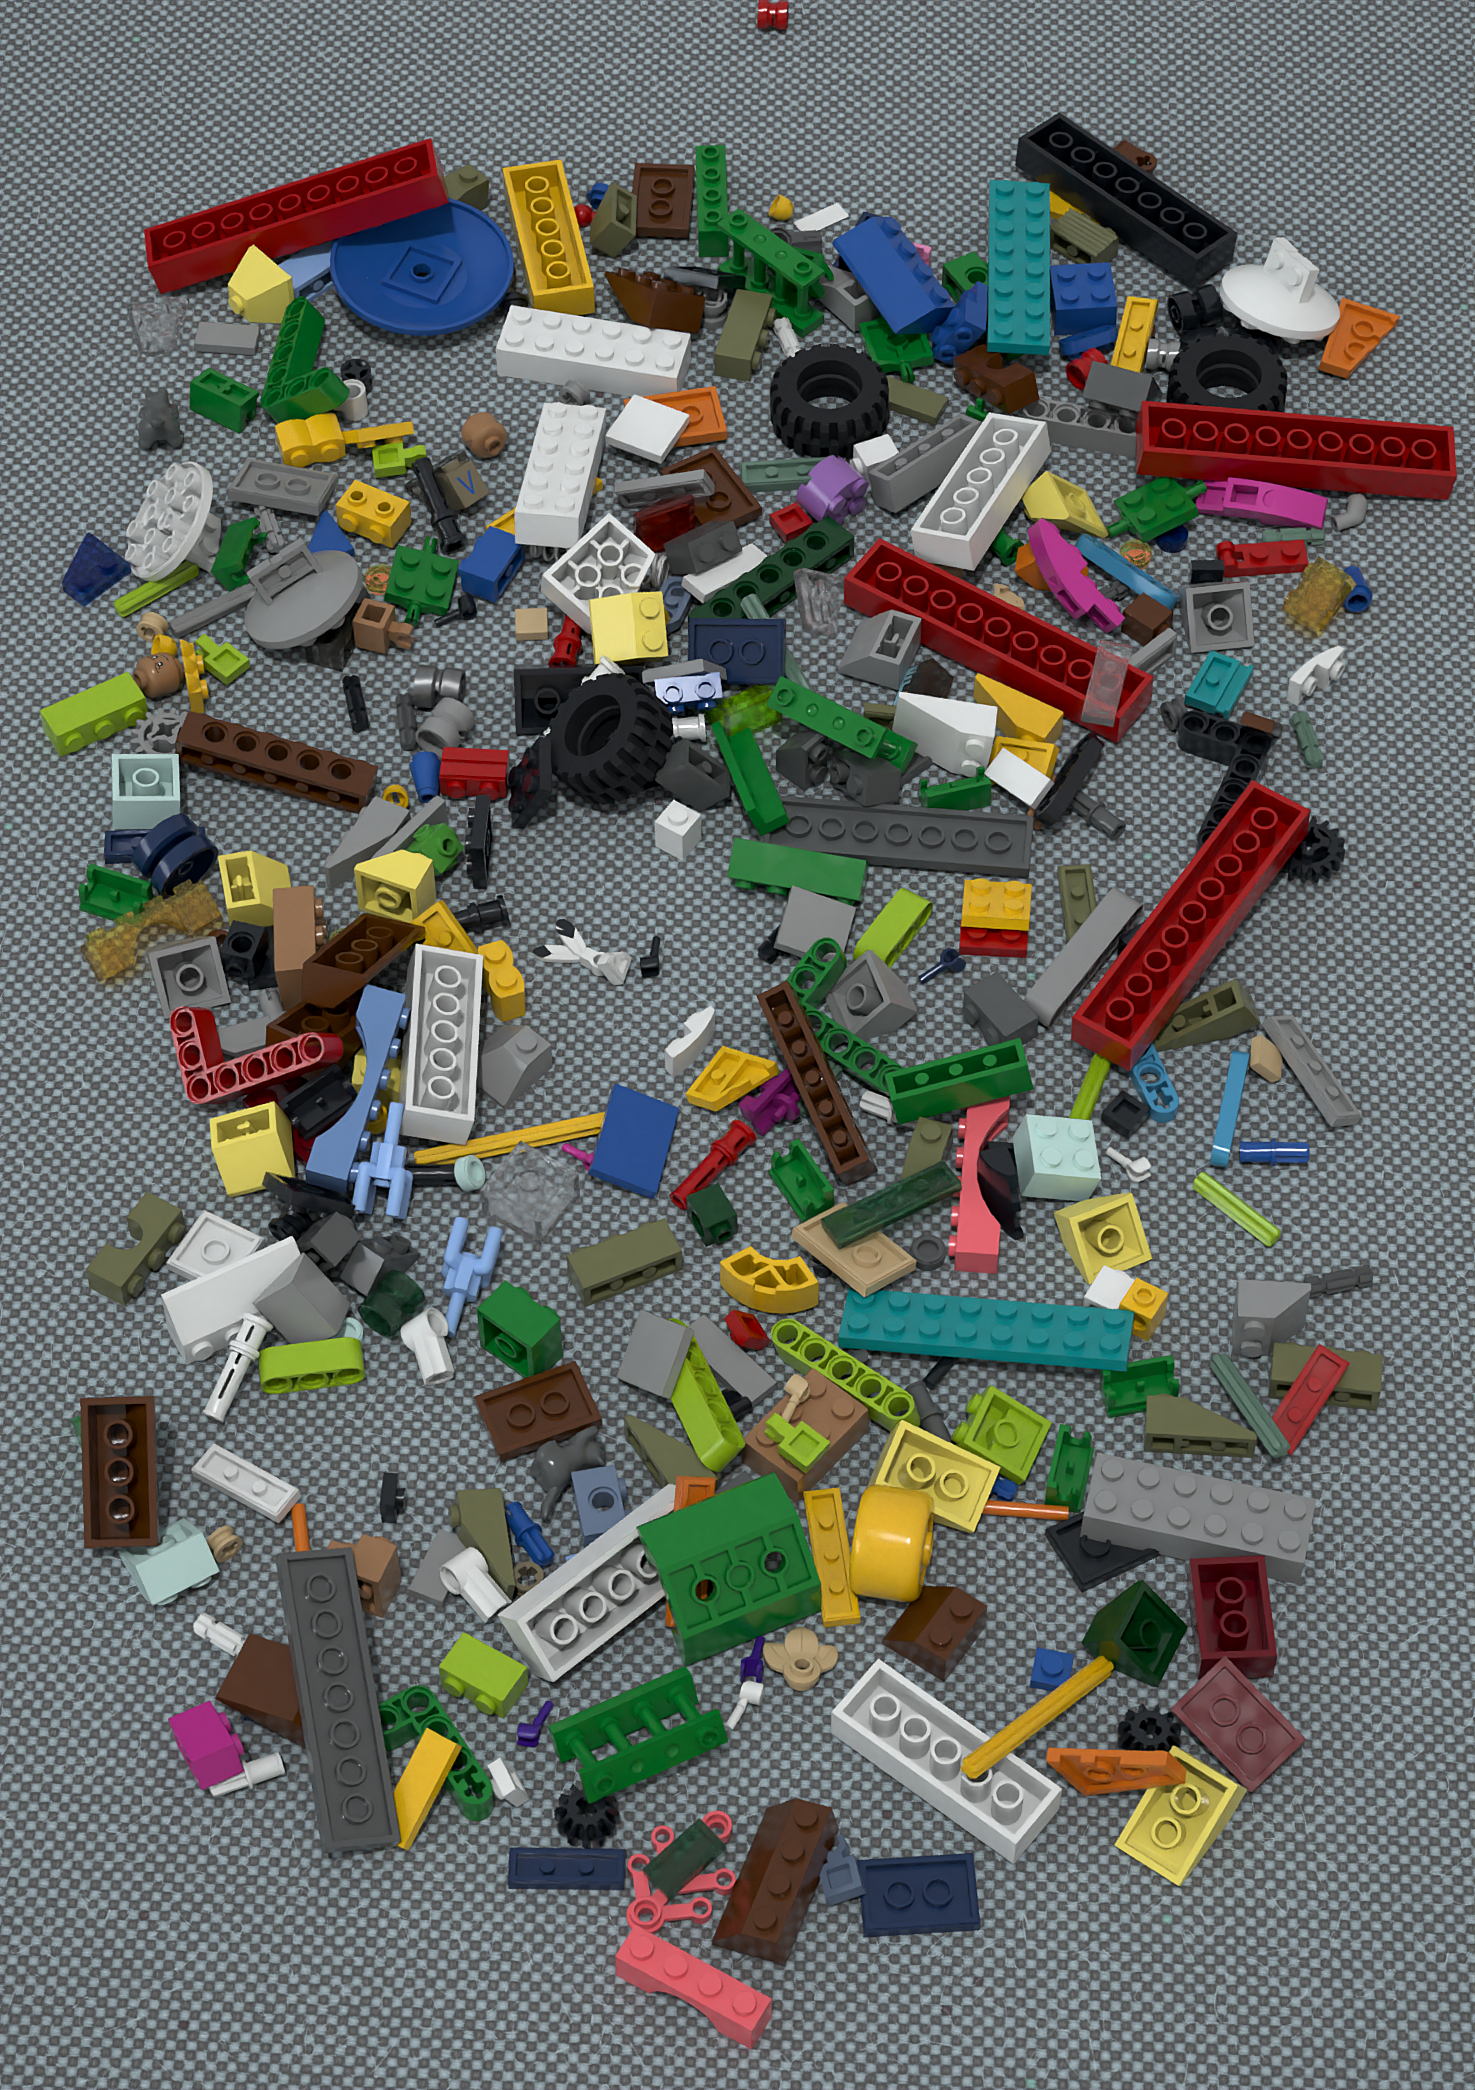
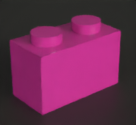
M210 1700L168 1718L177 1747L201 1790L244 1772L239 1756L244 1755L245 1752L236 1733L229 1735L232 1733V1728L224 1711L217 1713Z

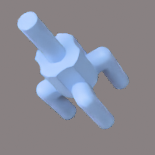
M390 1102L384 1143L373 1142L370 1162H361L358 1166L352 1203L356 1205L354 1210L358 1211V1213L372 1215L376 1187L378 1186L390 1188L385 1215L392 1216L395 1219L406 1220L413 1174L409 1170L404 1169L407 1147L398 1146L404 1104Z
M456 1217L454 1220L441 1274L445 1278L442 1293L451 1298L445 1316L449 1327V1332L446 1335L448 1337L455 1336L464 1303L475 1302L479 1289L487 1287L490 1283L503 1230L498 1227L489 1228L480 1258L472 1253H462L469 1221L462 1217Z

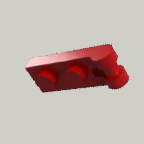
M1304 539L1233 544L1230 541H1223L1218 543L1215 548L1217 558L1223 560L1224 563L1223 577L1308 572L1309 561Z

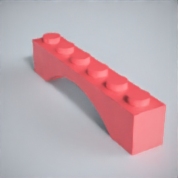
M1010 1096L960 1109L967 1110L966 1118H959L958 1139L965 1140L964 1147H957L955 1168H962V1176L954 1177L953 1197H960L959 1206L952 1205L951 1226L957 1227V1235H950L948 1256L955 1257L954 1271L997 1274L1001 1225L990 1213L982 1198L977 1181L979 1151H983L987 1141H994L1008 1127Z

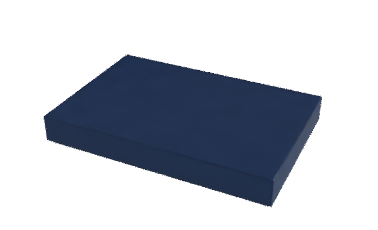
M689 618L688 661L704 659L725 668L727 680L721 681V684L776 685L780 676L785 678L786 619Z
M973 1853L857 1860L866 1894L860 1895L863 1938L980 1930L981 1924Z

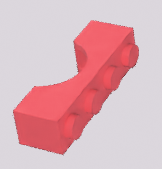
M637 1925L633 1927L615 1955L616 1976L649 1994L656 1991L665 1992L688 2002L702 2012L713 2023L718 2032L751 2050L772 2018V1998Z

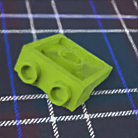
M990 1385L981 1394L975 1392L969 1399L965 1411L970 1415L966 1423L961 1421L958 1424L951 1440L956 1442V1446L1001 1467L998 1473L1020 1485L1026 1480L1052 1422Z

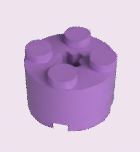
M831 455L819 462L809 472L808 475L812 479L807 486L801 483L796 494L797 503L818 522L826 516H830L842 525L847 515L850 513L856 515L865 507L866 500L863 497L869 482L841 456L838 455L837 459L834 455Z

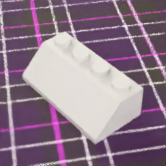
M293 1236L161 1294L168 1332L186 1365L196 1360L207 1359L214 1352L227 1347L231 1340H235L244 1322L242 1319L244 1312L269 1322L252 1303L300 1255Z

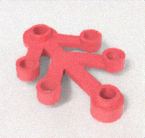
M712 1811L704 1816L701 1822L702 1836L676 1867L672 1851L674 1846L673 1830L665 1825L654 1828L651 1833V1844L657 1851L661 1885L652 1896L648 1883V1876L651 1873L649 1858L644 1854H635L629 1858L627 1863L628 1874L633 1879L636 1898L629 1905L626 1913L627 1923L631 1930L637 1925L654 1934L662 1928L664 1922L691 1919L696 1924H705L711 1919L712 1904L705 1897L694 1898L691 1903L666 1904L674 1895L709 1890H714L720 1895L732 1893L736 1884V1877L730 1869L721 1868L715 1873L690 1876L715 1845H723L731 1838L732 1821L726 1813ZM713 1828H720L724 1831L721 1835H712L710 1833ZM659 1835H667L670 1838L665 1843H660L656 1840ZM637 1863H642L646 1866L643 1871H635L632 1867ZM720 1878H728L731 1880V1883L727 1886H721L717 1881ZM698 1906H703L708 1911L703 1915H698L694 1912V1909ZM644 1913L653 1916L652 1920L647 1922L641 1921L639 1917Z

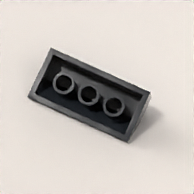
M645 663L617 664L625 672V675L634 677L646 687L642 679ZM515 665L516 734H543L548 729L551 719L555 718L558 714L557 708L559 705L568 700V695L574 689H580L582 687V679L585 676L589 677L599 665Z

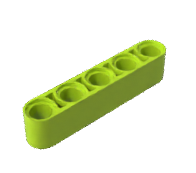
M669 1319L670 1321L688 1327L684 1322H682L679 1319ZM693 1335L672 1393L671 1401L700 1461L710 1470L722 1472L745 1447V1440Z
M782 1319L774 1324L771 1329V1338L778 1356L783 1362L803 1375H806L814 1368L869 1409V1418L889 1431L901 1420L919 1427L920 1416L913 1397L907 1391L798 1321ZM796 1338L792 1343L784 1344L787 1340ZM824 1356L817 1362H811L815 1357ZM845 1374H852L845 1380H839ZM880 1392L876 1397L867 1398L870 1393ZM899 1411H908L906 1414L902 1416H895V1414Z

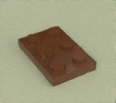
M635 163L632 193L637 196L636 236L689 238L695 175L694 165Z
M715 446L660 470V476L704 469L715 484L714 494L677 500L697 527L709 521H734L735 527L762 516V506Z
M576 1361L474 1396L475 1406L500 1462L539 1449L540 1446L549 1441L555 1440L558 1442L570 1438L586 1428L602 1426L601 1415Z

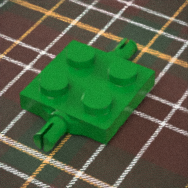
M881 313V317L876 320L859 323V334L866 354L872 358V361L875 360L881 366L883 373L900 371L903 383H908L909 379L911 384L915 381L912 368L933 365L934 355L926 333L895 334Z
M1162 476L1113 500L1115 508L1122 519L1106 526V531L1111 539L1125 531H1130L1137 535L1142 543H1145L1198 517L1197 506L1191 499L1206 493V485L1200 480L1185 488L1179 485L1173 477Z
M431 536L424 539L423 550L397 545L383 600L408 609L404 623L410 624L411 617H413V627L418 625L420 613H433L441 616L447 614L459 560L435 554L438 540L433 537L430 547Z

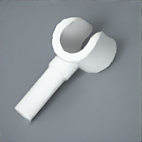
M1113 1148L1107 1149L1106 1155L1126 1169V1173L1133 1183L1140 1182L1151 1176L1147 1171L1151 1168V1165L1145 1157L1132 1162Z
M753 1681L743 1683L739 1701L725 1724L726 1728L734 1729L746 1710L748 1703L760 1706L764 1695L763 1684Z

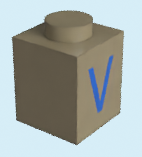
M454 459L441 467L443 472L437 475L446 501L453 510L466 509L490 493L472 460L459 462L458 459Z

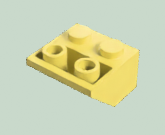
M251 850L218 856L229 925L231 926L233 920L262 927L274 925L273 889L291 887L287 865Z
M275 1101L210 1119L211 1149L226 1192L230 1198L266 1189L262 1185L266 1171L295 1178L291 1120Z

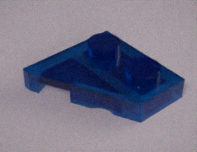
M89 532L85 535L61 582L63 591L83 607H86L132 572L131 564Z

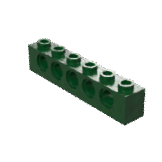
M826 516L818 523H813L803 534L796 539L789 540L783 548L772 556L765 557L758 566L749 572L743 573L737 581L727 588L719 590L713 598L702 606L695 607L688 615V632L689 618L748 619L740 603L744 597L750 594L758 596L771 618L853 559L855 536L830 516Z

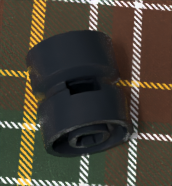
M1212 284L1193 288L1191 293L1188 291L1169 295L1167 299L1169 319L1177 333L1196 329L1198 324L1205 327L1220 323L1222 320L1221 300Z

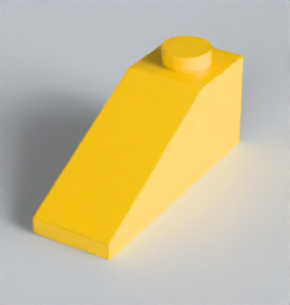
M977 673L974 681V699L978 704L998 707L996 725L1006 737L1051 744L1057 741L1062 734L1063 711Z

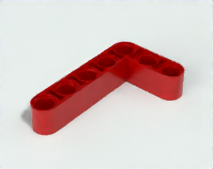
M182 1006L176 1008L171 1013L169 1019L187 1098L195 1104H223L338 1062L343 1054V1043L336 1034L309 1032L225 1062L215 1019L210 1010L204 1007Z

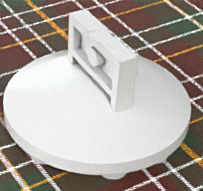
M1284 237L1274 238L1265 265L1248 264L1230 269L1225 273L1219 289L1221 299L1224 302V309L1241 319L1242 326L1251 330L1259 329L1282 337L1285 341L1293 344L1299 343L1300 340H1323L1324 336L1330 334L1336 328L1340 317V310L1334 298L1324 288L1315 283L1320 270L1306 257H1303Z
M192 461L179 465L173 463L159 481L153 480L149 484L146 492L147 497L136 519L129 524L126 531L129 543L125 560L129 562L130 569L136 576L145 581L153 582L160 580L176 569L184 559L208 572L211 571L220 548L221 519L209 513L213 483L211 475L205 467Z

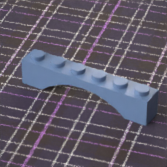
M368 984L365 985L356 1013V1030L362 1041L367 1063L364 1081L356 1100L347 1113L329 1130L315 1138L305 1169L306 1183L347 1194L350 1182H356L357 1170L360 1164L357 1162L360 1151H367L371 1138V1132L367 1131L370 1120H377L381 1107V1101L377 1100L380 1089H387L390 1080L391 1070L387 1069L390 1058L396 1060L399 1052L401 1039H397L400 1028L406 1029L411 1009L406 1008L405 994Z

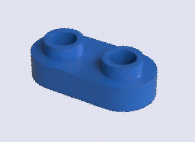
M1104 325L1059 340L1061 354L1068 355L1069 359L1080 358L1082 353L1089 348H1096L1097 350L1111 348L1114 346V341L1117 340L1116 325Z

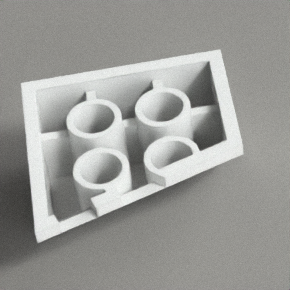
M608 513L542 575L541 592L583 630L592 634L588 600L637 593L656 554Z

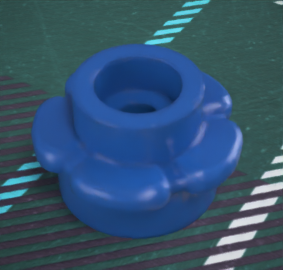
M596 183L592 186L591 191L587 192V200L590 201V205L594 209H598L609 185Z

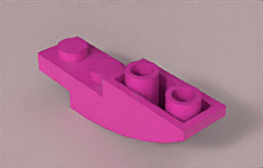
M1228 477V482L1202 480L1206 485L1207 492L1197 496L1195 505L1200 514L1258 519L1261 524L1306 527L1309 529L1312 527L1320 530L1323 528L1328 504L1326 497L1303 490Z
M1041 518L1029 527L1027 531L1030 545L1038 567L1051 591L1067 612L1075 620L1086 614L1105 634L1116 628L1125 617L1120 613V609L1115 602L1106 599L1097 590V585L1092 579L1080 573L1088 564L1082 558L1080 550L1074 545L1068 544L1060 536L1058 528L1044 518Z

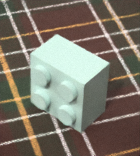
M112 754L113 829H153L163 820L180 814L179 754Z
M1025 1115L1012 1137L1021 1196L1071 1201L1089 1199L1101 1180L1092 1120Z

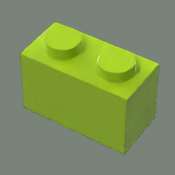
M465 1632L462 1633L439 1665L440 1682L449 1694L455 1697H461L462 1695L474 1702V1705L483 1713L488 1715L494 1713L505 1719L529 1684L527 1666Z

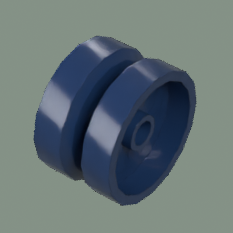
M181 813L163 820L151 829L134 850L131 861L132 865L143 877L151 878L152 887L159 895L169 900L181 896L197 885L209 873L217 860L219 852L218 848L207 836L199 835L198 826L187 815Z

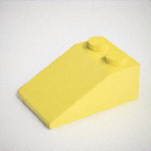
M901 1420L890 1431L867 1487L881 1484L926 1492L934 1500V1522L972 1534L975 1531L1001 1467Z
M1173 1745L1169 1753L1187 1769L1185 1783L1148 1788L1114 1846L1181 1887L1228 1824L1248 1789L1185 1750Z

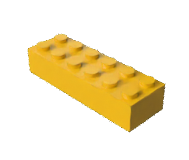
M562 160L502 168L504 197L531 308L576 316L595 313L594 285Z

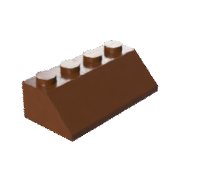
M362 913L303 963L302 1001L312 1003L321 1009L336 1007L366 985L425 933V927Z
M155 1396L80 1398L84 1548L158 1546L159 1519Z
M795 1798L766 1808L711 1941L714 1946L785 1965L820 1879L819 1875L823 1865L826 1864L827 1855L831 1851L839 1832L832 1807Z

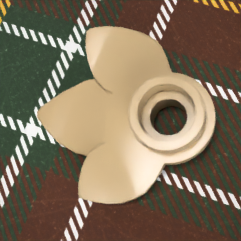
M805 1627L792 1629L787 1634L785 1643L767 1642L763 1645V1657L768 1667L783 1673L787 1684L798 1691H806L813 1688L819 1680L821 1673L833 1669L838 1660L837 1648L830 1645L819 1646L815 1633Z

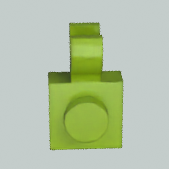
M403 442L372 447L376 478L407 474L406 467H411V464L415 463L417 459L427 457L425 445L404 449Z
M203 634L194 641L200 647L195 651V654H202L204 668L225 685H228L250 668V659L228 642L219 647L206 634Z
M774 1412L765 1422L768 1428L764 1431V1434L772 1441L780 1443L777 1452L804 1473H807L830 1448V1441L802 1420L794 1428L783 1417Z

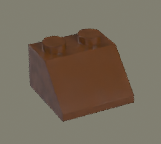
M923 1585L919 1598L908 1605L882 1639V1644L945 1682L986 1627L987 1605L957 1587Z

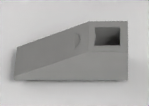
M828 265L833 272L834 280H827L825 276L819 279L820 285L823 286L826 292L819 300L854 332L859 330V323L876 320L878 318V308L854 274Z
M377 796L373 798L368 807L364 806L358 815L355 825L351 830L348 829L343 834L340 846L335 853H330L325 860L323 870L326 875L327 887L332 889L354 877L355 866L358 863L371 860V857L411 820L410 810Z

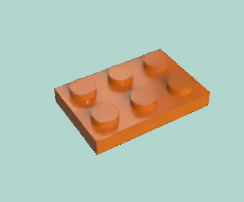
M716 386L643 396V398L690 415V423L673 447L727 440V428ZM624 399V408L630 399Z

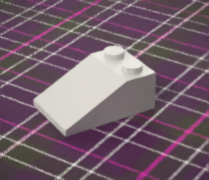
M899 692L892 731L917 743L916 753L923 757H931L932 762L949 772L967 777H976L977 767L984 766L985 771L988 767L995 736L998 707Z

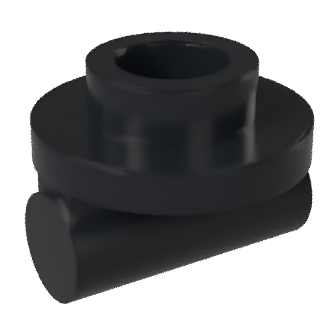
M730 1388L721 1391L734 1419L752 1409V1402L748 1397H741L737 1391Z

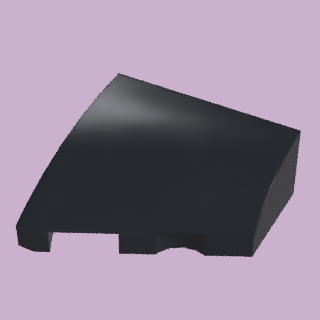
M1007 1145L979 1151L977 1181L982 1198L990 1213L1001 1225L1000 1229L1013 1240L1023 1239V1229L1015 1213L1021 1211L1018 1176Z

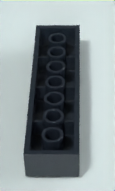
M1060 112L1019 137L1015 161L1016 167L1040 183H1050L1051 191L1083 213L1089 215L1105 228L1112 229L1118 237L1191 287H1194L1233 260L1238 234L1236 231Z

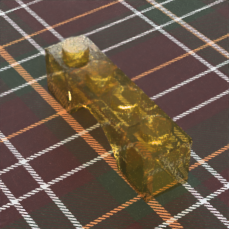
M189 879L172 888L175 895L166 900L159 895L144 903L143 905L146 910L135 916L131 910L114 920L117 925L116 927L105 932L102 926L85 935L87 942L79 948L98 982L135 963V941L139 933L146 926L159 923L168 924L188 935L222 916L203 880L192 884Z

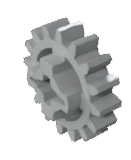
M158 708V715L155 716L147 712L146 721L138 719L136 721L137 729H131L132 752H135V754H175L176 739L188 712L185 711L177 715L176 708H172L169 713H164L162 708ZM179 762L183 768L188 767V764Z

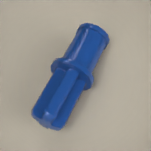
M1272 1138V1142L1240 1141V1163H1271V1166H1275V1163L1309 1162L1310 1147L1307 1142H1275V1138Z
M515 1501L506 1505L511 1513L509 1515L504 1509L506 1523L515 1534L516 1544L523 1546L534 1563L538 1564L541 1568L550 1565L554 1561L553 1557L555 1554L542 1536L541 1526L538 1523H533L520 1502Z

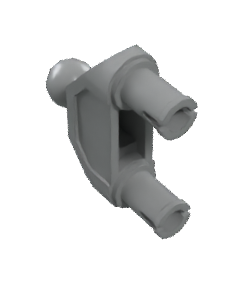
M268 988L271 996L270 1000L265 989L257 995V1000L260 1003L264 1017L221 1029L217 1028L225 1062L265 1048L266 1025L286 1012L281 1004L277 989ZM202 1006V1007H204V1008L210 1010V1011L212 1012V1014H213V1011H212V1009H211L210 1007H208V1006Z

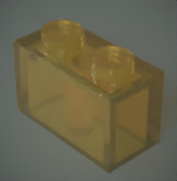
M1318 556L1314 563L1311 562L1305 568L1302 574V581L1297 588L1292 589L1287 594L1282 610L1289 619L1320 637L1350 595L1356 583L1349 574Z

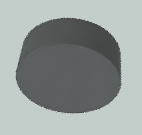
M922 1235L912 1242L910 1256L917 1260L916 1268L923 1271H933L943 1265L946 1247L940 1238L934 1235Z

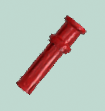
M566 614L561 633L554 639L553 647L555 652L550 657L548 665L560 664L562 661V664H577L576 656L582 649V642L579 638L582 628Z
M735 1119L730 1123V1129L720 1140L716 1139L711 1143L710 1153L670 1193L671 1201L678 1208L687 1210L686 1196L706 1188L725 1167H730L737 1163V1156L747 1146H752L756 1142V1135L748 1125Z

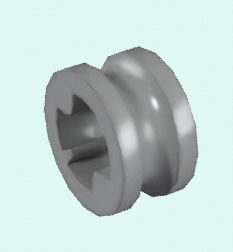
M570 379L559 390V398L564 404L583 406L589 400L590 393L583 383L576 379Z

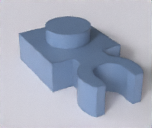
M842 1834L837 1835L839 1846L834 1851H829L826 1864L823 1865L819 1875L824 1896L829 1906L866 1894L858 1861L854 1854L849 1855L850 1848Z

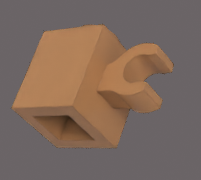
M364 598L353 620L355 647L386 654L393 641L401 648L410 649L414 641V637L410 636L413 626L408 623L396 622L395 606Z

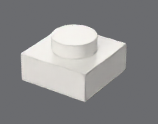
M501 1757L487 1765L493 1776V1779L490 1780L493 1791L500 1800L506 1799L518 1807L530 1799L513 1766Z

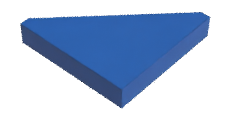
M327 510L323 511L308 549L311 553L337 550L345 552L350 556H355L353 546Z

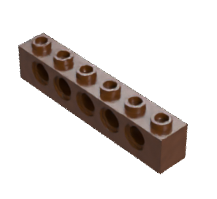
M188 711L176 739L175 754H179V762L359 814L364 806L368 807L377 784L378 766L372 765L367 761L355 760L333 751H325L308 746L299 741L294 742L280 738L269 732L256 731L238 723H229L213 718L207 714Z
M785 981L757 995L756 997L838 1177L848 1186L877 1172L878 1169L797 992L788 981Z

